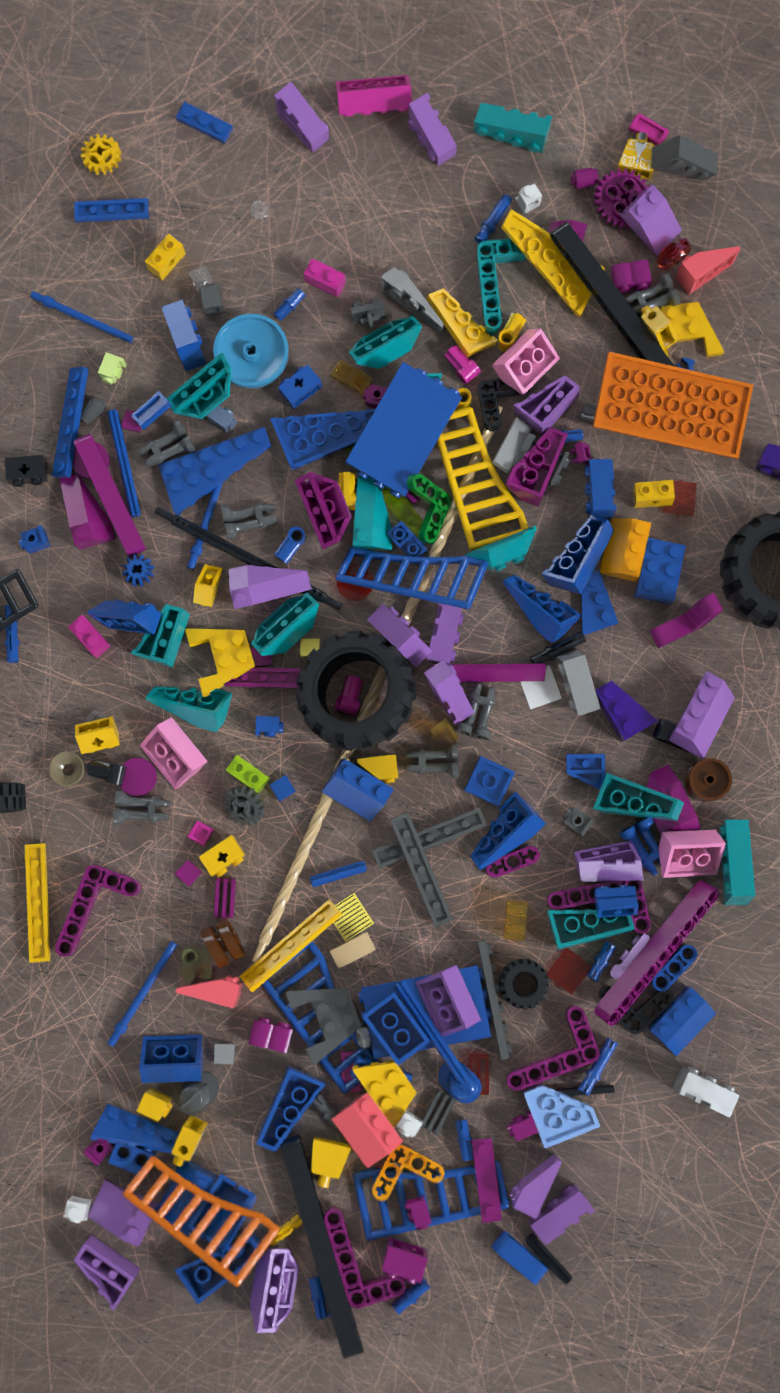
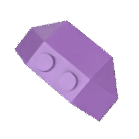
M269 1248L256 1263L250 1309L257 1333H275L278 1326L292 1310L299 1267L287 1248Z

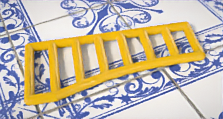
M467 407L454 411L449 420L467 415L470 426L441 433L437 440V445L469 549L473 551L528 529L524 512L514 500L491 463L492 461L481 436L473 408ZM473 433L476 444L447 452L444 441ZM477 451L480 452L483 462L453 470L450 459ZM486 468L492 479L458 488L455 478ZM495 485L502 493L501 496L464 506L461 498L463 494ZM504 502H508L513 509V512L469 524L466 514ZM518 518L521 529L475 542L472 531Z

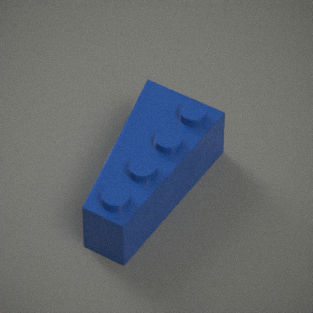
M593 515L587 519L576 532L577 536L565 545V550L559 557L556 556L550 568L543 571L542 576L549 586L582 594L614 532L608 519Z
M288 1065L256 1137V1144L275 1152L296 1122L302 1117L308 1106L314 1101L320 1090L326 1085L325 1081Z
M256 1234L248 1238L227 1267L234 1275L239 1273L261 1241ZM234 1243L228 1246L225 1253L217 1250L211 1256L220 1263ZM200 1258L175 1270L197 1305L228 1282L227 1279Z

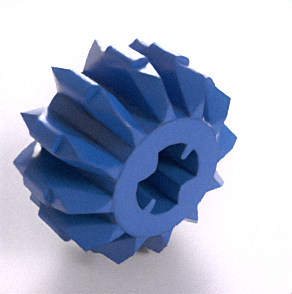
M133 555L132 561L127 558L126 560L129 564H123L122 566L125 569L122 575L127 576L125 581L127 583L132 581L134 587L138 582L141 587L144 586L143 581L150 583L148 576L154 577V573L151 571L155 569L153 565H150L151 560L149 558L145 560L144 555H141L139 559L137 555ZM139 568L142 572L138 573L135 571V569Z

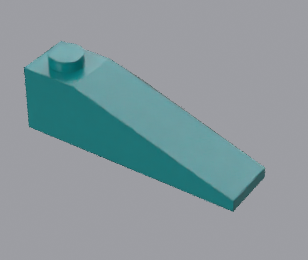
M154 686L146 696V700L198 728L218 732L226 720L232 692L215 689L210 692V695L203 697L202 691H197V688L179 690L178 687Z

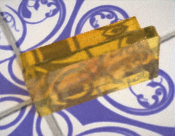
M446 719L429 730V735L433 740L445 731L453 742H457L459 739Z

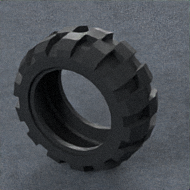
M779 511L777 514L767 512L754 517L736 532L724 549L725 554L723 560L720 561V576L724 580L722 589L726 599L732 600L736 606L734 610L742 618L748 617L755 621L754 624L762 628L770 629L774 627L780 630V601L772 599L761 592L754 583L750 572V559L754 548L763 542L780 541Z
M347 631L344 636L338 637L335 634L323 640L325 645L317 651L313 648L305 658L308 663L304 670H299L296 685L299 686L296 700L298 710L304 716L303 721L312 732L326 743H330L343 750L362 749L366 751L377 748L378 744L385 740L387 742L392 740L399 734L397 730L401 725L408 723L413 712L411 708L412 703L416 699V684L413 680L414 673L407 659L397 650L396 646H393L386 638L375 633L369 635L364 634L363 631ZM354 661H370L383 667L387 677V693L382 705L373 715L357 722H343L331 716L326 704V690L330 679L337 670Z

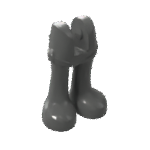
M668 272L660 275L659 282L656 285L639 292L634 291L625 298L629 305L639 302L640 305L632 308L637 316L641 315L640 311L645 306L652 308L654 306H676L680 304V296L675 288L672 289L673 282ZM663 292H667L663 296H660L654 300L648 302L645 301V299L649 297H652Z
M177 419L173 422V430L157 440L148 441L138 453L140 457L147 456L152 452L154 453L153 456L144 461L146 467L162 464L164 460L183 451L193 452L196 448L180 419ZM182 438L177 444L163 451L160 450L162 447Z
M259 503L256 506L242 510H232L228 505H221L228 540L234 539L238 533L250 529L266 528L277 523L278 520L277 516L263 517L262 515L275 511L274 504ZM248 517H256V519L246 522L231 523Z
M477 683L469 697L471 699L470 705L475 713L467 717L463 723L457 724L455 731L466 736H472L479 705H481L482 710L473 737L490 740L491 732L487 729V724L492 706L496 702L494 699L495 687L490 686L486 698L480 696L483 684Z
M452 742L448 748L441 750H423L418 748L405 752V758H418L419 765H406L405 771L419 775L426 772L449 773L452 778H459L458 761L426 763V759H458V742Z
M116 789V807H148V811L115 808L114 825H122L126 820H147L151 823L169 820V814L155 813V806L170 807V801L160 799L157 796L152 798L131 797L124 790Z

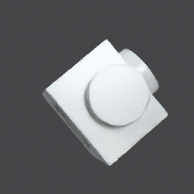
M535 184L527 185L519 191L515 200L523 213L526 214L540 206L542 194Z
M406 1110L395 1127L403 1135L415 1137L423 1122L422 1119Z
M72 1196L67 1200L64 1217L69 1218V1221L75 1223L87 1221L91 1200Z

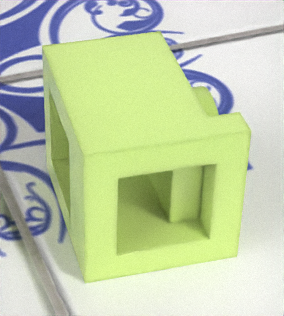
M106 352L98 374L104 383L109 385L115 384L116 380L122 375V367L126 368V363L123 358Z

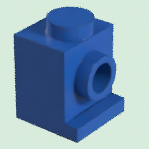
M41 525L20 533L21 539H19V544L22 550L26 549L29 554L51 547L47 533ZM35 537L33 542L29 541L30 538Z
M256 716L255 735L261 737V733H264V737H275V734L284 733V722H281L280 717Z

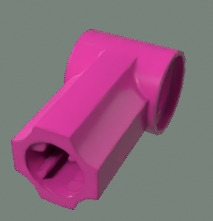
M457 345L451 347L444 355L464 384H467L481 373L478 365L472 359L466 358Z
M351 675L346 676L342 693L338 696L335 703V710L351 716L356 715L360 705L358 698L363 684L361 678Z

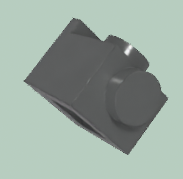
M576 807L572 810L568 808L563 815L565 819L563 824L580 837L585 835L594 822L592 818ZM575 817L581 819L580 824L574 822Z

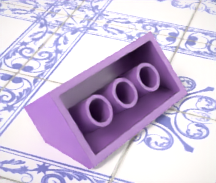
M706 671L669 738V741L701 759H704L735 699L724 680Z

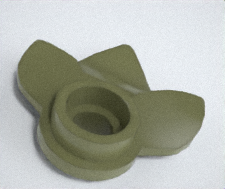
M187 947L182 951L181 960L183 965L180 972L185 982L190 984L196 976L203 979H210L212 977V968L209 963L213 961V958L208 949L198 950L195 947ZM189 953L194 954L193 960L188 959Z

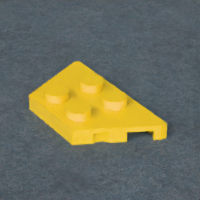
M387 1060L383 1063L374 1062L370 1063L369 1066L362 1067L354 1065L352 1067L354 1073L394 1128L416 1095L415 1088L394 1060Z

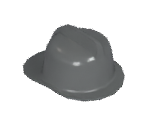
M202 1072V1081H187L183 1084L175 1097L179 1110L188 1115L201 1112L218 1095L219 1082L217 1078L211 1073Z

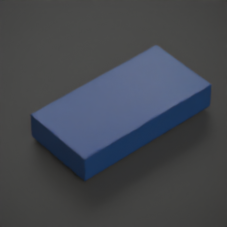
M158 391L131 416L144 430L172 405Z

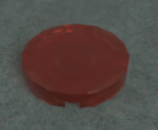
M679 239V242L676 244L674 242L670 243L659 253V260L656 263L661 269L672 268L689 254L692 245L687 239Z
M350 563L345 575L355 577L361 564ZM367 568L363 579L373 581L372 572ZM337 581V588L340 594L345 599L351 601L365 599L373 590Z

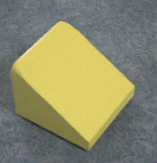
M320 638L301 639L300 657L306 658L313 648L316 651L319 650Z

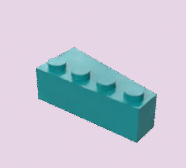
M607 773L593 809L601 813L677 821L684 802Z
M725 820L719 827V835L726 843L722 855L724 905H748L756 896L749 820Z

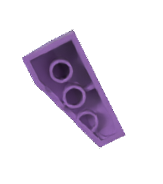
M244 565L229 569V587L234 609L312 589L307 570Z

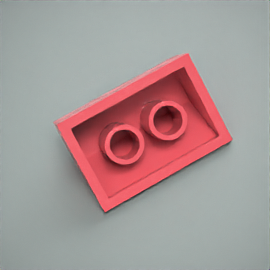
M368 1092L361 1094L331 1119L366 1168L387 1156L403 1142Z

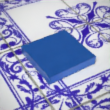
M480 756L464 791L499 807L515 772Z

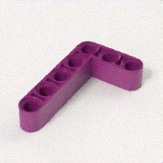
M712 593L697 601L686 613L649 632L657 648H661L704 627L724 610L715 593Z
M99 865L87 867L56 943V953L61 957H66L76 952L101 886L126 896H136L141 891V883L134 878ZM95 868L100 873L97 879L91 877V871ZM112 875H115L118 880L115 886H111L109 883V878ZM130 882H133L136 886L133 893L127 890V885ZM86 887L92 889V895L89 898L84 895ZM79 905L85 908V913L82 916H79L76 911ZM71 924H75L78 928L77 933L74 935L69 931ZM65 942L70 945L68 953L62 950V945Z
M633 880L637 885L635 889L636 897L641 904L637 915H631L635 928L633 931L636 933H646L650 929V919L644 890L640 880ZM607 881L555 891L547 896L546 903L551 909H564L594 903V899L589 895L591 888L609 887L611 884H615L618 887L624 884L628 885L629 881ZM574 891L580 895L579 900L575 903L570 899V895ZM554 895H558L561 899L558 906H553L551 903V898ZM638 919H642L645 923L644 928L641 930L636 928V921Z
M572 1005L565 1012L576 1047L508 1072L506 1082L512 1090L524 1089L593 1063L599 1058V1050L583 1009ZM573 1010H579L580 1017L577 1020H572L570 1017ZM582 1028L586 1029L587 1036L579 1039L577 1036L578 1031ZM591 1047L594 1049V1054L592 1057L587 1058L584 1052L587 1048ZM573 1054L576 1060L573 1064L569 1065L566 1063V1057ZM552 1061L556 1062L557 1069L555 1071H548V1064ZM533 1068L539 1070V1075L536 1078L529 1077V1071ZM512 1076H520L521 1080L518 1085L510 1083Z
M337 1206L329 1207L326 1210L324 1221L350 1306L359 1309L401 1295L405 1289L404 1277L384 1275L363 1282L343 1212ZM336 1213L339 1219L335 1222L330 1221L328 1215ZM336 1233H342L344 1234L345 1239L343 1241H337L334 1238V1235ZM348 1253L351 1258L348 1261H343L340 1255ZM352 1272L356 1274L357 1278L354 1281H350L346 1278V1275ZM393 1280H398L401 1282V1286L393 1288L390 1283ZM378 1286L382 1289V1292L374 1294L371 1289ZM360 1293L363 1298L356 1301L352 1298V1295Z

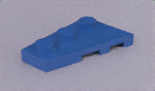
M595 571L591 574L581 594V620L584 636L618 624L600 571Z

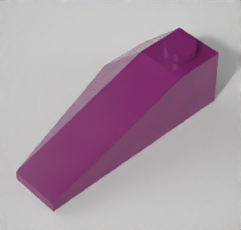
M550 427L536 442L534 447L512 468L506 486L520 500L539 507L568 436L567 433Z
M78 473L71 475V477L60 478L75 546L81 550L116 540L110 520Z

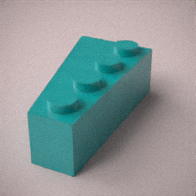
M481 103L474 121L473 131L481 136L486 135L500 142L511 143L515 147H523L534 153H542L549 135L553 116L546 115L543 118L538 117V113L530 112L527 115L522 114L519 109L513 108L505 111L503 106Z
M547 910L546 912L557 950L631 932L635 929L631 915L597 918L596 910Z

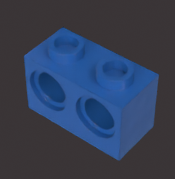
M116 1142L108 1163L137 1175L144 1166V1164L139 1162L138 1156L141 1154L145 1155L148 1160L151 1156H156L157 1152L146 1149L145 1146L136 1145V1147L128 1146V1143ZM121 1147H126L129 1150L128 1156H123L120 1153Z

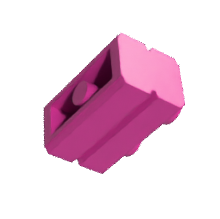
M313 258L304 272L306 283L337 298L346 283L344 273L336 271V269Z
M83 614L68 626L95 658L101 656L111 647Z

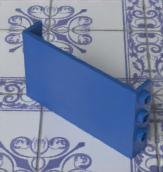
M404 362L401 364L345 464L358 471L357 475L364 479H367V477L374 480L373 484L381 489L384 487L391 490L390 494L396 498H400V496L404 498L409 491L407 478L411 474L419 473L462 398L459 395L460 392L456 389L444 387V383L439 379H431L426 376L427 373L420 368L414 369Z
M477 965L461 968L459 971L481 1020L467 1029L443 1036L447 1045L491 1037L488 1020L491 1019L490 1009L485 1008L484 1000H488L486 989L481 987L480 982L484 980L482 968L478 969ZM430 975L404 979L431 1019L415 983ZM403 980L367 987L362 986V991L358 992L360 1004L364 1003L365 1011H362V1014L395 991L415 1018L395 988L396 984ZM368 1026L374 1059L389 1057L390 1054ZM430 1040V1042L426 1044L424 1047H422L420 1050L435 1048V1046Z

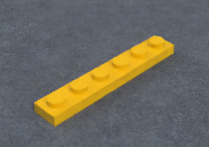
M46 844L25 845L29 963L51 961Z
M330 899L327 900L239 977L248 989L254 992L342 915Z

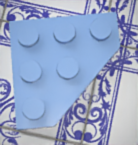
M542 1084L523 1091L544 1148L600 1127L593 1107Z

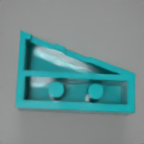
M166 604L160 612L162 614L155 635L144 634L141 638L142 641L136 649H133L131 654L137 658L173 668L190 613L183 608Z

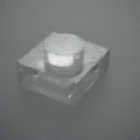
M206 265L189 272L196 291H199L200 287H204L206 284H213Z

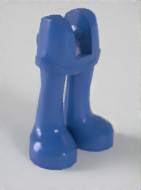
M643 818L634 823V825L622 830L619 835L623 840L632 841L641 859L642 866L652 876L658 874V871L652 861L657 859L661 866L659 845L650 830L653 819ZM636 829L639 831V833L645 840L651 853L648 854V852L644 848L643 844L641 843L637 835Z

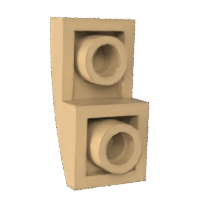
M365 932L331 949L330 953L339 969L373 952L376 948L368 932Z

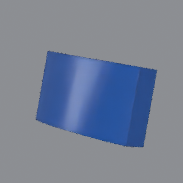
M400 521L387 533L407 556L421 557L428 551L403 521Z

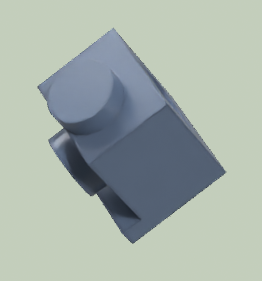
M221 404L206 415L209 422L225 433L229 429L232 430L237 424L233 412L226 407L222 408Z

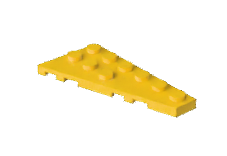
M511 209L501 226L502 230L575 315L580 317L592 295L553 243L550 233Z

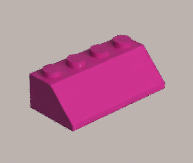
M408 75L336 81L339 115L345 117L353 116L355 113L369 115L376 111H379V113H388L390 110L403 112L408 110L409 103L412 102L411 84Z

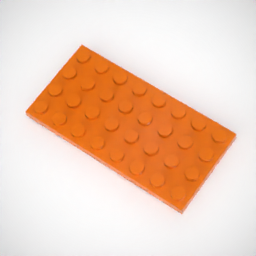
M608 352L592 427L727 458L739 459L754 385Z

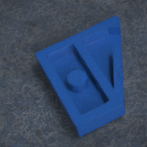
M566 754V774L600 790L605 779V754Z

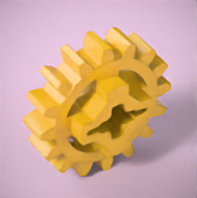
M97 134L96 139L90 136V142H84L86 147H81L83 153L81 158L84 166L88 167L90 172L95 170L96 175H98L102 171L106 175L107 170L111 173L113 172L112 167L118 168L117 162H121L119 155L122 153L118 143L114 142L113 137L108 139L107 135L104 134L100 138L99 134Z

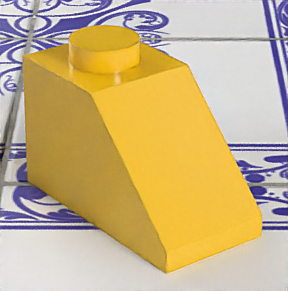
M204 564L195 583L193 603L212 607L217 596L223 568Z
M396 754L357 759L358 765L385 784L395 783V779H398Z

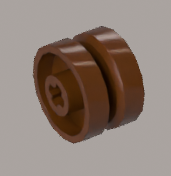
M705 758L692 764L684 778L688 793L694 799L701 802H711L724 797L730 791L732 785V774L728 766L715 758ZM707 777L710 778L708 781H711V783H708L706 781Z
M226 917L216 923L218 933L211 926L201 930L204 943L220 969L230 964L229 954L235 960L246 955L237 932Z

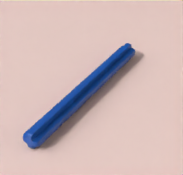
M116 409L109 410L107 413L131 517H138L141 515L119 414Z
M403 980L396 984L395 988L461 1086L466 1084L470 1080L469 1076L407 983Z

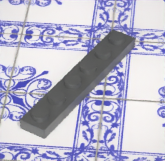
M478 808L417 832V835L425 851L483 828L487 824L481 809ZM399 840L372 850L379 869L406 858Z
M408 811L391 818V824L434 926L437 927L453 920Z
M485 939L477 941L499 1055L501 1060L509 1059L508 1053H512L510 1041L505 1039V1033H508L506 1021L502 1022L501 1014L504 1013L503 1005L497 999V994H500L499 985L493 979V975L496 974L494 962L490 963L489 955H492L490 943L486 944Z

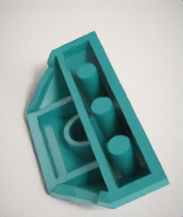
M413 315L408 318L390 321L360 338L353 346V349L349 351V355L358 365L380 369L412 350L422 325Z
M222 352L166 398L172 405L171 409L175 414L203 419L230 397L232 368Z
M536 525L466 553L465 556L486 560L488 562L486 570L501 571L507 567V564L512 562L513 564H518L524 561L537 527Z
M308 593L286 600L258 625L251 645L262 656L287 652L313 628L319 603Z

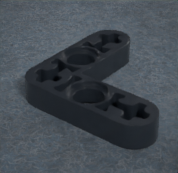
M500 378L485 380L478 385V398L484 427L492 432L497 431L501 426L497 398L522 395L512 387L506 391L501 390L499 387L506 383ZM486 403H492L494 404V408L487 409L484 407V405ZM491 415H493V421L495 422V424H492L490 422Z
M604 986L600 989V1000L605 996L604 991H609L611 986ZM667 990L657 991L636 1011L629 1007L619 1022L630 1033H641L671 1006L673 1002L672 994ZM660 994L664 996L667 994L668 997L666 998V1000L668 1002H661L658 1005L659 1007H661V1009L658 1010V1008L651 1002L654 1000L655 1003H658L661 999L659 997ZM647 1006H651L654 1009L652 1017L644 1015V1009ZM630 1013L633 1014L630 1016L633 1021H639L637 1024L639 1028L637 1030L634 1028L630 1029L632 1025L626 1019Z

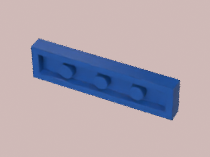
M148 198L74 202L75 221L77 223L149 219Z

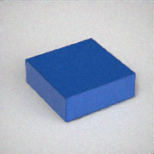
M286 775L270 784L279 802L296 792Z

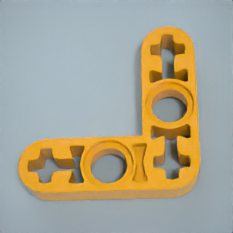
M400 1144L389 1154L373 1186L372 1192L376 1200H387L403 1168L431 1183H439L443 1180L444 1169L440 1164ZM403 1150L405 1157H400L398 1164L401 1166L399 1168L396 1164L390 1163V1160L395 1162L397 1158L395 1152ZM417 1158L423 1161V1167L418 1170L412 1167V1161ZM427 1163L431 1164L429 1165V1169L435 1171L436 1168L439 1169V1174L441 1176H436L434 1179L432 1178V1173L429 1171H426V1175L423 1174L424 1170L426 1169ZM393 1167L397 1173L394 1178L386 1177L385 1170L387 1168ZM381 1178H383L386 1182L392 1183L391 1186L386 1184V1195L382 1194L381 1196H378V1191L376 1189L377 1187L381 1188L384 1184L383 1181H380Z

